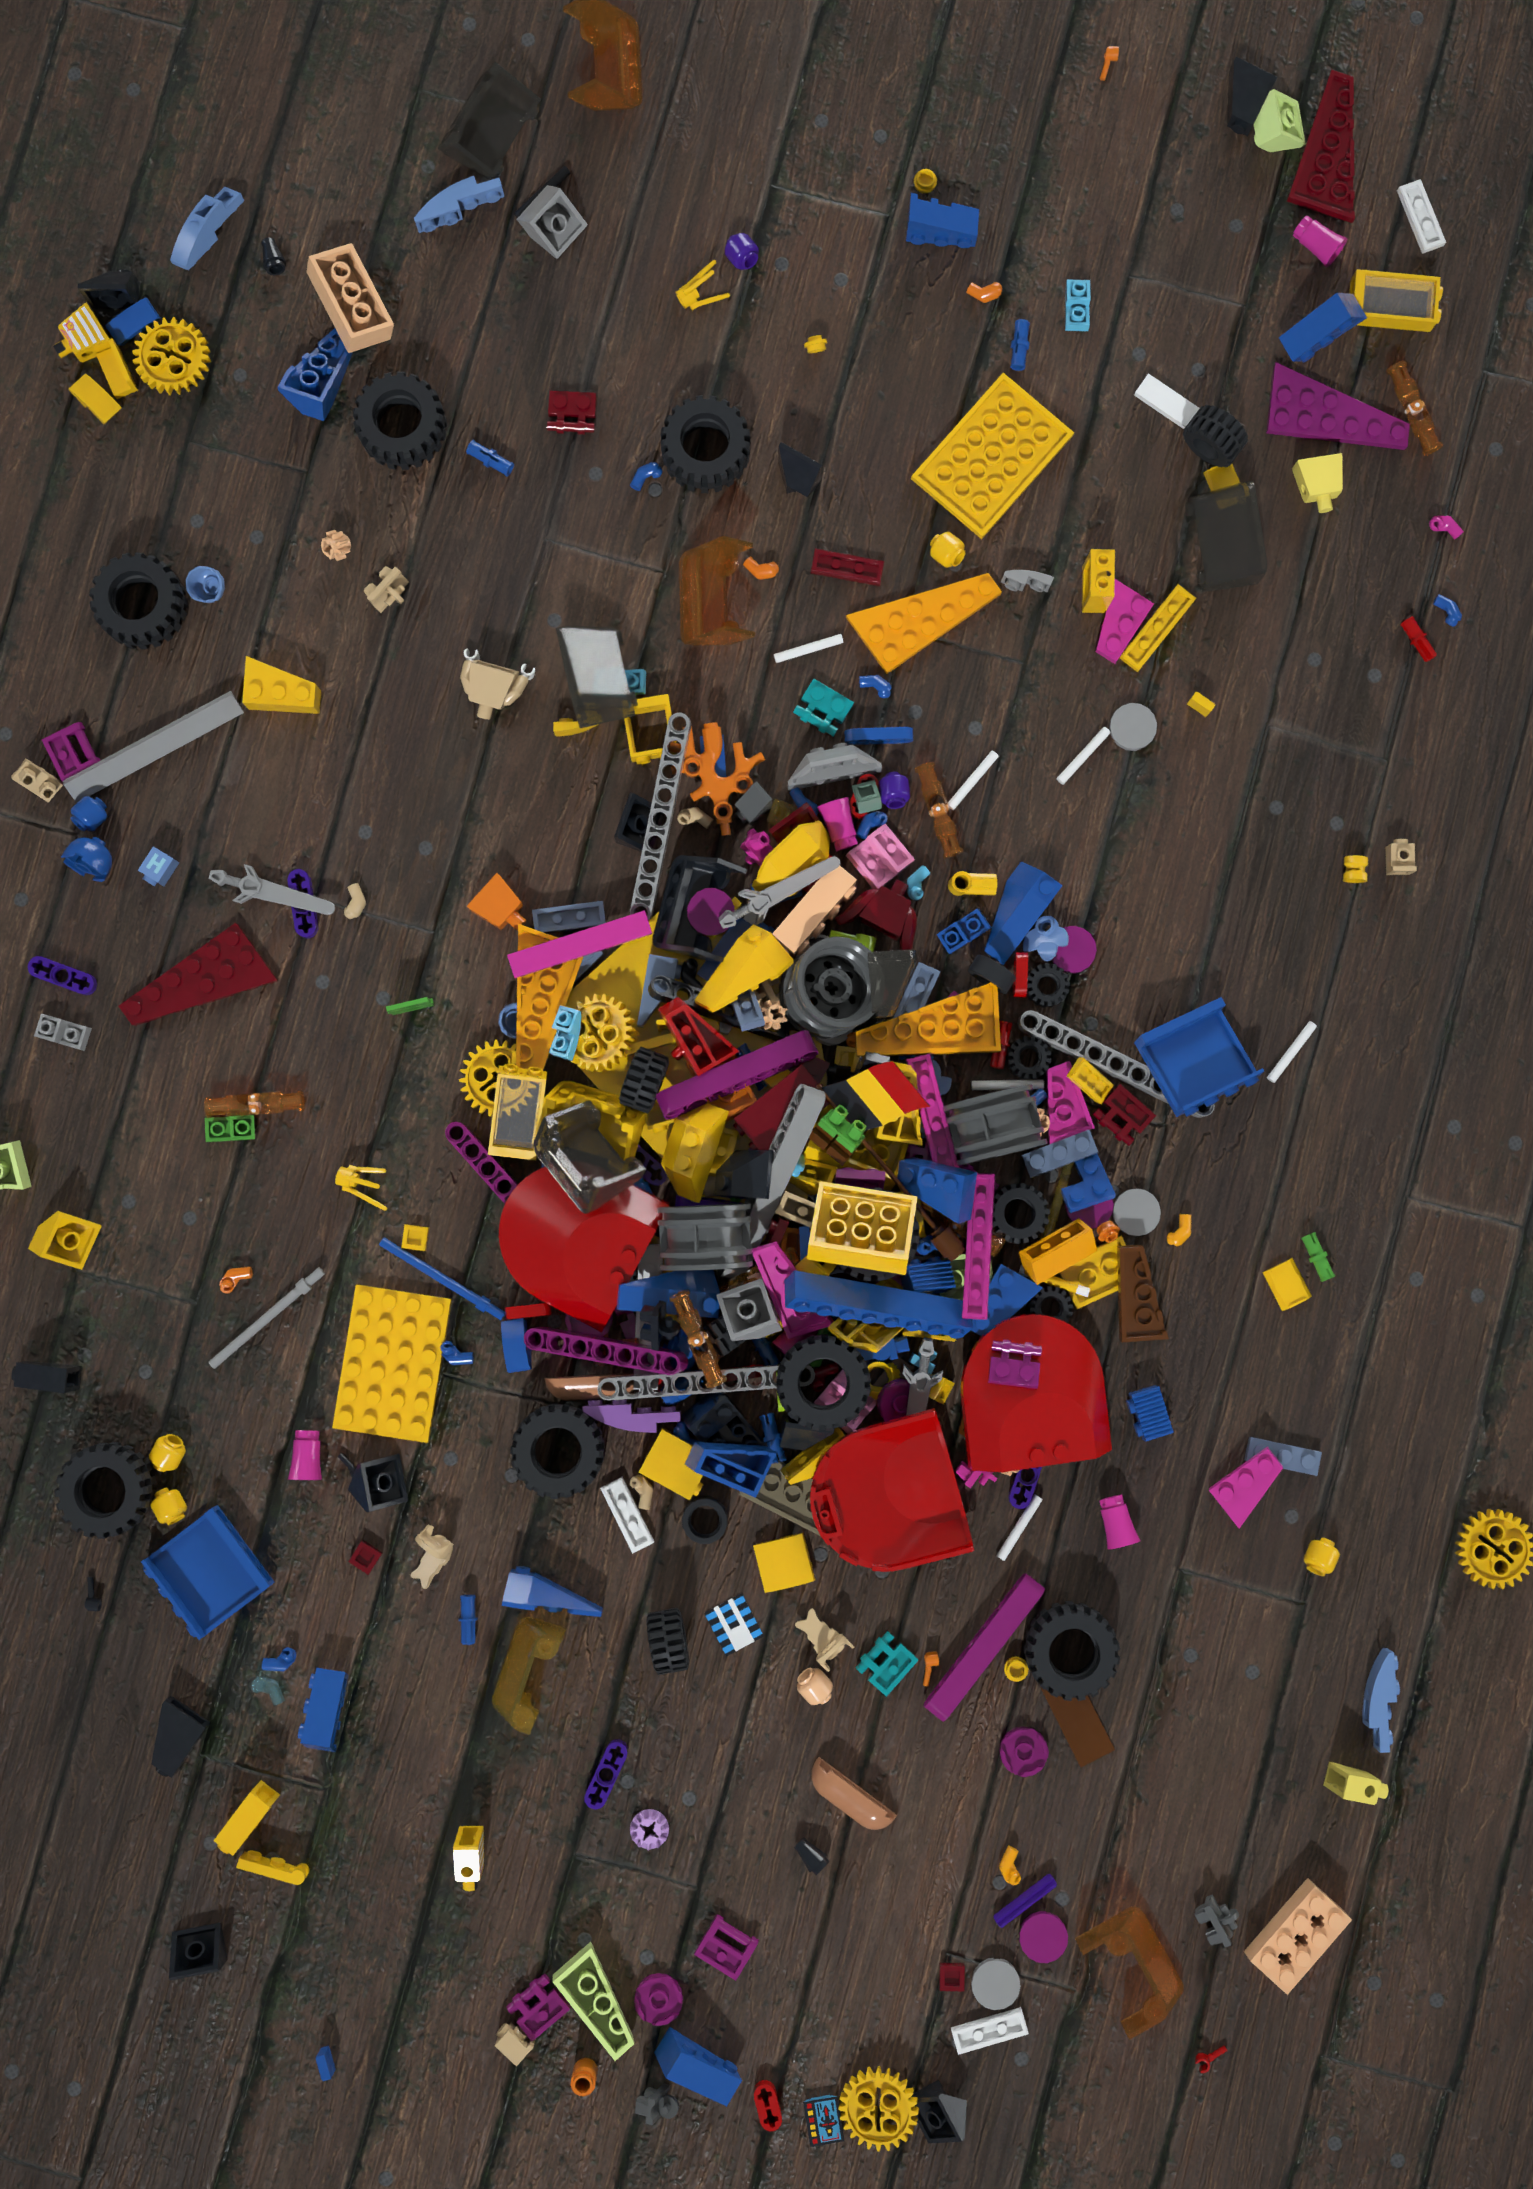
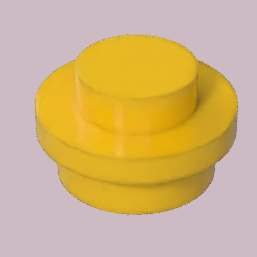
M922 169L916 173L914 187L917 191L930 193L935 189L937 177L933 171Z
M821 335L808 337V342L804 343V348H807L808 353L825 351L827 339H822Z
M1014 1656L1005 1662L1004 1672L1011 1681H1022L1028 1674L1029 1669L1023 1658Z

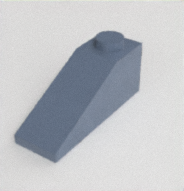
M649 954L637 1023L638 1027H644L661 1003V1001L649 995L648 986L655 976L659 975L680 980L682 965H678V959ZM654 984L656 991L661 993L666 991L663 984Z

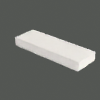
M1421 179L1400 186L1397 189V193L1422 254L1444 246L1446 240Z
M1149 373L1134 394V396L1183 429L1199 410V407Z
M623 1477L602 1486L600 1489L632 1554L654 1543L655 1541Z
M1021 2007L951 2027L958 2055L1029 2034Z

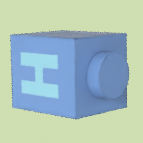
M153 846L138 871L144 874L142 879L155 886L159 883L165 886L179 862Z

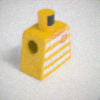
M87 302L59 324L58 329L65 339L53 345L60 358L73 352L80 362L97 357V353L111 348L108 341L110 339Z
M459 1826L454 1842L455 1881L463 1882V1890L465 1891L476 1890L478 1888L477 1882L481 1879L484 1868V1826Z

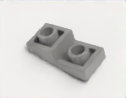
M1030 570L1005 571L1001 583L1005 584L1004 586L1012 591H1023L1025 584H1029L1030 588L1037 592H1048L1054 577Z
M41 1013L34 1036L85 1051L92 1028Z

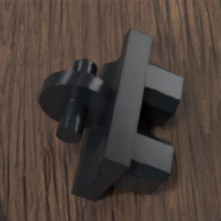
M659 1300L656 1307L643 1306L640 1311V1320L651 1323V1325L644 1323L641 1328L640 1339L651 1342V1350L659 1351L662 1340L665 1338L671 1340L673 1336L680 1332V1324L673 1320L671 1316H667L665 1301Z

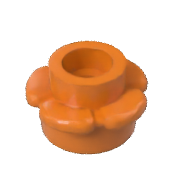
M1106 1221L1097 1228L1098 1239L1110 1243L1117 1239L1120 1228L1113 1221Z

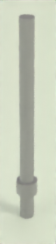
M318 1267L308 1277L300 1279L295 1284L296 1287L214 1356L209 1361L210 1366L214 1369L218 1367L301 1294L305 1295L312 1289L311 1286L325 1275L324 1271Z

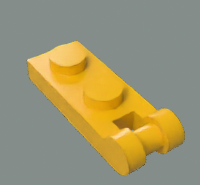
M253 1850L244 1851L239 1857L236 1866L238 1869L294 1885L303 1883L310 1871L309 1866L305 1863L294 1866L285 1863L286 1861L282 1858H266L260 1852Z

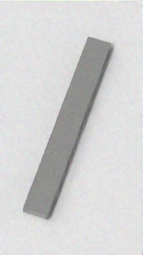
M229 691L63 781V785L77 803L83 797L91 796L243 714L244 711L233 693Z

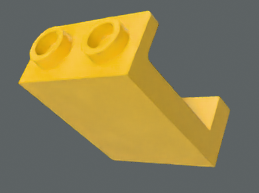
M662 1428L639 1473L688 1500L691 1499L692 1495L697 1497L703 1486V1483L700 1482L703 1475L694 1472L685 1465L693 1445L671 1434V1431Z

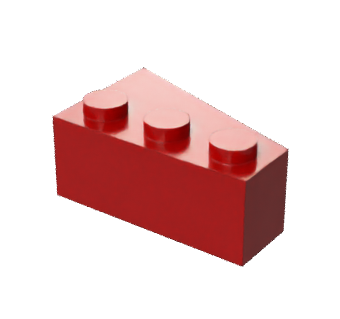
M676 997L658 1008L687 1063L697 1076L739 1052L732 1043L681 998Z

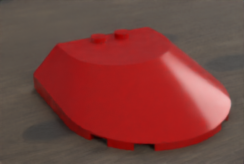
M578 1161L550 1164L524 1178L507 1199L499 1224V1244L502 1257L513 1278L528 1293L602 1333L617 1305L619 1285L630 1281L659 1226L657 1220H662V1213H657V1208L668 1207L669 1203L593 1164Z
M1025 1314L996 1324L994 1329L985 1336L982 1335L971 1350L972 1353L967 1365H964L961 1377V1402L969 1469L972 1471L1009 1472L1096 1459L1112 1450L1104 1376L1100 1360L1090 1342L1076 1328L1052 1316ZM1005 1339L1010 1340V1343L1025 1344V1342H1029L1033 1346L1042 1347L1041 1356L1031 1355V1362L1040 1363L1037 1389L988 1383L991 1357L1001 1358V1351L992 1350L993 1341L1002 1342ZM1009 1352L1008 1359L1023 1361V1354Z
M935 1408L855 1430L832 1445L819 1462L812 1480L810 1492L813 1520L825 1543L830 1545L839 1554V1557L855 1566L860 1565L871 1568L872 1571L890 1572L974 1551L967 1515Z

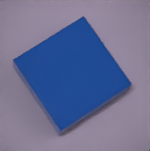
M326 2046L320 2048L315 2058L322 2081L331 2079L336 2070L330 2047Z

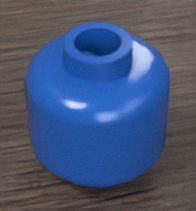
M85 796L71 808L72 816L70 819L83 832L85 830L95 831L107 819L105 811L107 806L98 797L93 799Z

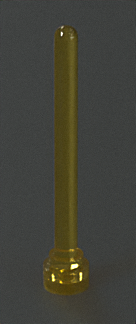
M1074 1162L1062 1168L1048 1216V1225L1045 1226L1044 1232L1038 1235L1037 1241L1055 1232V1226L1063 1202L1061 1189L1068 1185Z

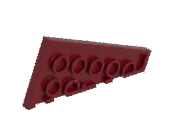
M1331 70L1287 202L1353 223L1355 220L1353 204L1355 199V190H1353V177L1355 175L1353 140L1354 77Z
M234 923L119 1005V1008L131 1025L136 1026L175 1012L185 1011L191 1007L201 1006L246 990H252L265 984L278 982V979L240 926Z

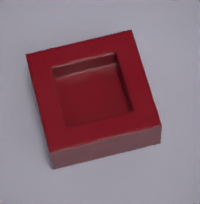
M362 1540L348 1562L369 1575L383 1552Z
M939 1963V1990L964 1992V1963Z

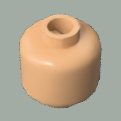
M807 1668L799 1675L797 1690L809 1704H825L829 1701L832 1695L833 1683L821 1669Z

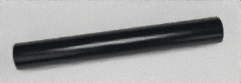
M564 166L514 212L515 217L518 218L547 185L557 187L571 174L569 169Z

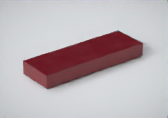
M815 548L811 574L880 586L884 561Z

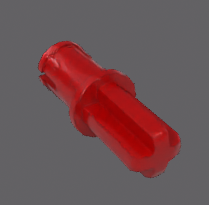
M1414 616L1400 624L1411 641L1410 644H1414L1425 662L1436 657L1437 653L1426 638L1427 633L1422 631Z
M999 1021L1001 1051L992 1052L990 1063L992 1068H1004L1007 1048H1010L1009 1037L1012 1027L1010 1022L1007 1024L1006 1021Z

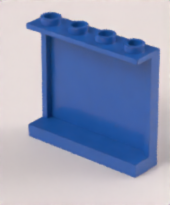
M1222 997L1140 1035L1134 1042L1176 1117L1183 1114L1188 1117L1199 1111L1198 1107L1203 1104L1206 1107L1211 1106L1219 1101L1218 1097L1224 1094L1226 1097H1229L1238 1092V1087L1244 1084L1246 1087L1254 1085L1259 1081L1258 1077L1264 1072L1263 1068L1256 1071L1224 1016L1222 1009L1226 1004Z
M218 1505L209 1509L198 1520L152 1555L141 1561L144 1565L143 1571L145 1574L155 1580L158 1584L157 1589L164 1598L169 1599L172 1603L173 1612L179 1618H183L187 1624L186 1629L189 1634L197 1637L198 1640L206 1636L275 1583Z

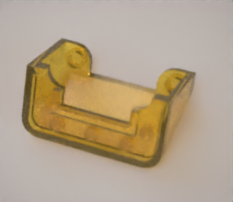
M524 1617L518 1622L492 1697V1704L496 1711L515 1730L530 1735L539 1710L532 1706V1694L523 1692L534 1658L537 1657L545 1660L553 1658L558 1652L560 1643L563 1641L567 1628L534 1617Z

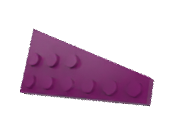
M1275 362L1273 365L1267 434L1405 450L1408 447L1409 423Z

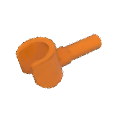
M1107 47L1100 80L1105 81L1110 61L1118 60L1119 47Z
M937 1651L927 1652L924 1655L925 1675L923 1686H929L931 1666H939Z

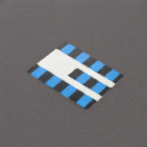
M742 1593L704 1613L726 1656L764 1637Z

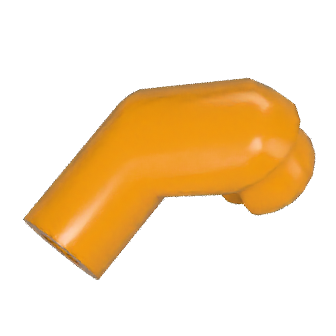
M1179 1214V1228L1175 1233H1168V1244L1180 1246L1190 1237L1191 1215Z
M1008 1845L1000 1861L999 1869L1007 1883L1017 1885L1021 1880V1875L1018 1873L1014 1861L1019 1851Z

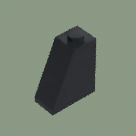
M1235 57L1229 71L1227 127L1237 134H1243L1248 137L1278 77Z
M21 1361L16 1362V1366L12 1370V1380L14 1381V1387L68 1393L79 1390L82 1366Z
M173 1696L168 1697L161 1707L151 1763L156 1767V1771L159 1774L171 1778L180 1770L211 1724V1722Z

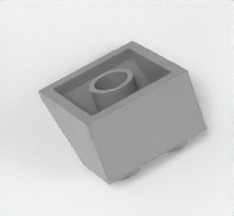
M549 185L540 192L516 219L527 234L556 259L560 257L588 225L561 188Z
M762 1278L716 1295L731 1341L760 1339L782 1330L774 1304Z

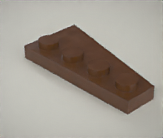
M1142 1245L1117 1246L1119 1340L1123 1343L1169 1339L1163 1324L1162 1312L1157 1302L1156 1290L1152 1284L1151 1272L1144 1247Z

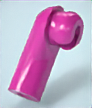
M1434 516L1429 522V526L1433 531H1447L1454 540L1464 532L1451 516Z

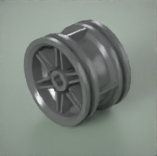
M847 937L825 938L813 944L794 959V963L783 972L779 984L780 1004L783 1008H787L785 1012L787 1020L799 1031L808 1030L811 1037L816 1039L839 1037L867 1021L878 1010L885 992V979L877 958L867 947ZM824 962L831 964L829 969L824 967ZM846 972H849L851 974L852 980ZM854 996V998H855V1003H854V1004H851V1003L848 1001V998H849V997ZM815 998L816 1002H814L813 1005L810 1000H813Z
M1032 1084L985 1094L943 1107V1111L950 1114V1117L946 1118V1122L950 1127L955 1147L953 1149L954 1154H960L961 1160L956 1161L957 1166L1048 1144L1047 1139L1041 1140L1040 1133L1044 1132V1128L1041 1125L1037 1110L1036 1097H1030L1029 1091L1033 1090Z
M751 1204L657 1208V1213H662V1220H657L660 1231L659 1258H664V1264L659 1265V1270H714L753 1266V1261L748 1260V1254H752L753 1250L751 1248V1216H746V1209H751Z

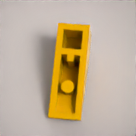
M839 1427L834 1428V1434L803 1450L781 1468L780 1471L790 1485L813 1478L816 1468L825 1453L845 1434Z

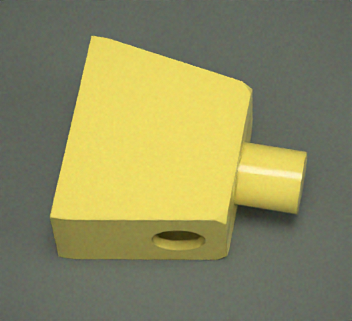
M1342 453L1297 460L1292 471L1303 501L1305 503L1317 501L1319 513L1333 510L1331 499L1337 498L1343 489Z
M1329 1762L1323 1785L1341 1798L1375 1805L1378 1798L1385 1799L1388 1796V1785L1381 1783V1780L1369 1772L1334 1762Z

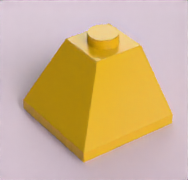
M57 1211L37 1227L28 1249L42 1258L82 1270L101 1229V1225Z

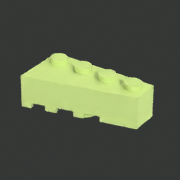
M20 1140L1 1144L0 1189L23 1190L32 1187Z
M590 1942L553 1974V1983L614 2061H616L634 2045V2038L594 1947Z

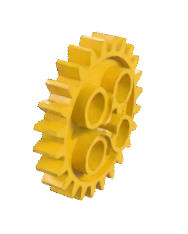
M164 317L161 325L157 321H153V329L146 325L148 333H139L142 341L134 342L139 349L132 350L135 357H137L133 359V363L138 366L135 370L139 375H142L140 378L143 382H148L151 389L156 387L159 393L166 389L168 395L172 394L173 389L176 390L178 395H181V388L183 387L190 392L189 385L191 383L197 387L196 379H205L201 372L209 371L204 363L211 362L207 355L211 351L206 346L208 342L205 337H202L201 331L199 329L196 330L192 323L187 326L184 319L178 324L175 317L172 318L171 323H168ZM164 339H169L168 343L160 345ZM191 346L188 352H182L185 347ZM161 360L158 366H152L155 361ZM183 368L181 373L174 374L176 369Z
M594 994L593 1000L585 996V1004L577 1001V1010L581 1011L580 1033L584 1026H586V1030L582 1035L579 1034L577 1048L571 1062L578 1064V1067L582 1069L586 1068L590 1072H593L594 1069L602 1072L603 1066L611 1070V1063L619 1066L618 1058H627L624 1053L625 1050L632 1051L628 1043L636 1040L630 1036V1033L636 1032V1029L630 1026L635 1022V1019L628 1017L632 1012L625 1009L626 1005L618 1002V999L613 996L610 998V996L603 994L601 998V996ZM605 1012L604 1018L599 1021L600 1015ZM616 1031L615 1038L611 1040L612 1033ZM597 1045L596 1052L592 1054L593 1047Z
M495 1040L492 1047L486 1041L485 1049L477 1045L478 1053L476 1055L469 1052L472 1060H463L468 1066L467 1069H460V1072L466 1074L464 1078L459 1079V1082L466 1083V1086L460 1090L462 1092H469L465 1100H474L471 1105L472 1108L480 1105L479 1113L481 1114L488 1109V1116L490 1117L493 1116L494 1102L489 1099V1093L491 1090L496 1089L497 1082L491 1084L484 1091H481L480 1088L496 1079L494 1076L498 1073L496 1061L500 1056H506L508 1064L516 1065V1044L514 1043L509 1048L507 1040L504 1041L502 1046H500L498 1040ZM480 1069H486L488 1072L487 1079L479 1082L476 1078V1073ZM503 1078L499 1117L502 1118L503 1111H506L511 1116L512 1108L520 1112L519 1104L528 1105L525 1097H533L534 1095L529 1090L530 1088H537V1086L531 1083V1081L521 1080L518 1088H511L509 1086L510 1078Z
M1487 1509L1486 1516L1483 1512L1478 1511V1519L1470 1516L1471 1524H1462L1466 1530L1465 1533H1457L1462 1537V1541L1455 1542L1456 1545L1461 1546V1550L1456 1551L1455 1554L1463 1557L1458 1561V1564L1466 1565L1463 1573L1471 1574L1470 1579L1475 1582L1479 1579V1585L1484 1587L1488 1584V1587L1491 1589L1495 1588L1496 1583L1499 1588L1504 1589L1505 1582L1513 1587V1579L1522 1582L1520 1574L1529 1575L1525 1567L1527 1565L1533 1566V1562L1529 1560V1557H1533V1552L1530 1551V1548H1533V1542H1529L1533 1534L1525 1532L1529 1526L1524 1523L1520 1524L1522 1519L1517 1516L1513 1518V1513L1507 1511L1504 1514L1503 1510L1497 1509L1495 1514L1493 1510ZM1496 1526L1497 1533L1491 1538L1489 1535L1490 1528ZM1482 1535L1488 1542L1496 1545V1548L1512 1558L1513 1562L1510 1563L1505 1557L1495 1553V1550L1482 1542L1478 1536ZM1515 1541L1516 1549L1510 1553L1509 1544ZM1481 1545L1483 1552L1480 1556L1476 1557L1475 1549ZM1501 1560L1502 1567L1499 1571L1495 1572L1494 1565L1497 1561Z
M880 2066L877 2067L876 2073H873L872 2069L868 2067L866 2075L859 2070L857 2078L851 2076L850 2084L845 2083L844 2092H841L840 2095L842 2102H840L838 2110L843 2111L840 2120L846 2121L844 2130L852 2129L850 2138L858 2136V2145L866 2141L868 2150L872 2144H876L878 2152L881 2149V2145H885L887 2151H890L891 2143L898 2148L900 2146V2139L907 2142L908 2134H913L914 2132L913 2125H917L918 2118L916 2115L919 2113V2107L915 2105H917L918 2098L911 2097L914 2088L906 2089L908 2080L905 2079L900 2082L898 2080L899 2072L894 2076H890V2068L886 2070L885 2074L882 2073ZM877 2087H879V2088L881 2089V2098H880V2111L882 2112V2113H881V2117H880V2127H881V2130H878V2129H877V2117H878V2107L876 2106L877 2099H878ZM861 2093H869L872 2098H864ZM892 2094L896 2099L889 2100L885 2095ZM867 2117L872 2122L865 2123L861 2118ZM893 2119L897 2124L891 2125L886 2120Z

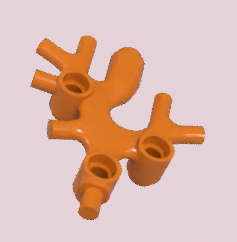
M718 722L704 724V729H702L704 752L698 754L695 751L691 726L682 773L691 778L699 775L702 784L697 790L691 792L690 796L694 802L704 796H709L715 806L713 815L717 824H720L721 835H731L729 823H732L733 809L728 803L729 796L733 792L740 795L745 794L753 785V781L749 777L751 769L765 761V758L761 752L751 758H746L743 753L742 742L733 743L735 770L728 777H720L715 772V764L721 755L723 746L721 727H718ZM671 742L669 751L679 753L681 751V744ZM695 764L697 770L695 772L689 771L688 765ZM671 765L672 775L677 773L674 765ZM740 781L746 782V789L739 788L738 784ZM725 808L727 811L726 816H720L718 810Z

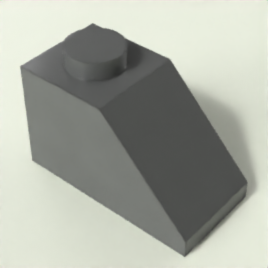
M756 781L736 802V812L734 814L742 824L747 822L751 827L772 809V798Z

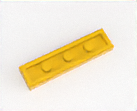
M1177 584L1119 658L1138 672L1193 604L1196 597Z

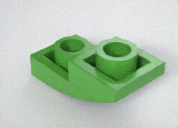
M254 1115L205 1118L206 1142L255 1139Z

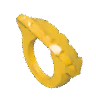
M873 1362L868 1365L869 1373L875 1368L884 1369L889 1378L888 1383L900 1378V1370L897 1369L896 1365L894 1366V1363ZM870 1383L871 1390L869 1396L877 1400L878 1394L883 1387H875Z

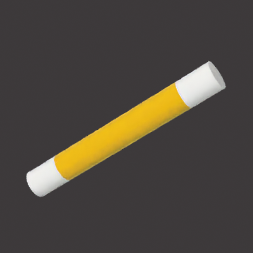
M1021 1265L1019 1274L1028 1277ZM1056 1276L1043 1282L1087 1298L1091 1289Z

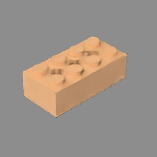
M350 243L309 256L307 274L347 352L351 353L390 340L394 323L353 244Z
M840 865L835 870L821 877L773 932V936L793 959L796 955L804 953L809 948V940L812 936L816 939L822 933L826 925L824 922L827 919L832 921L840 911L842 901L847 903L855 894L857 879Z
M1307 1878L1245 1949L1244 1953L1259 1970L1288 1995L1352 1919L1340 1906Z

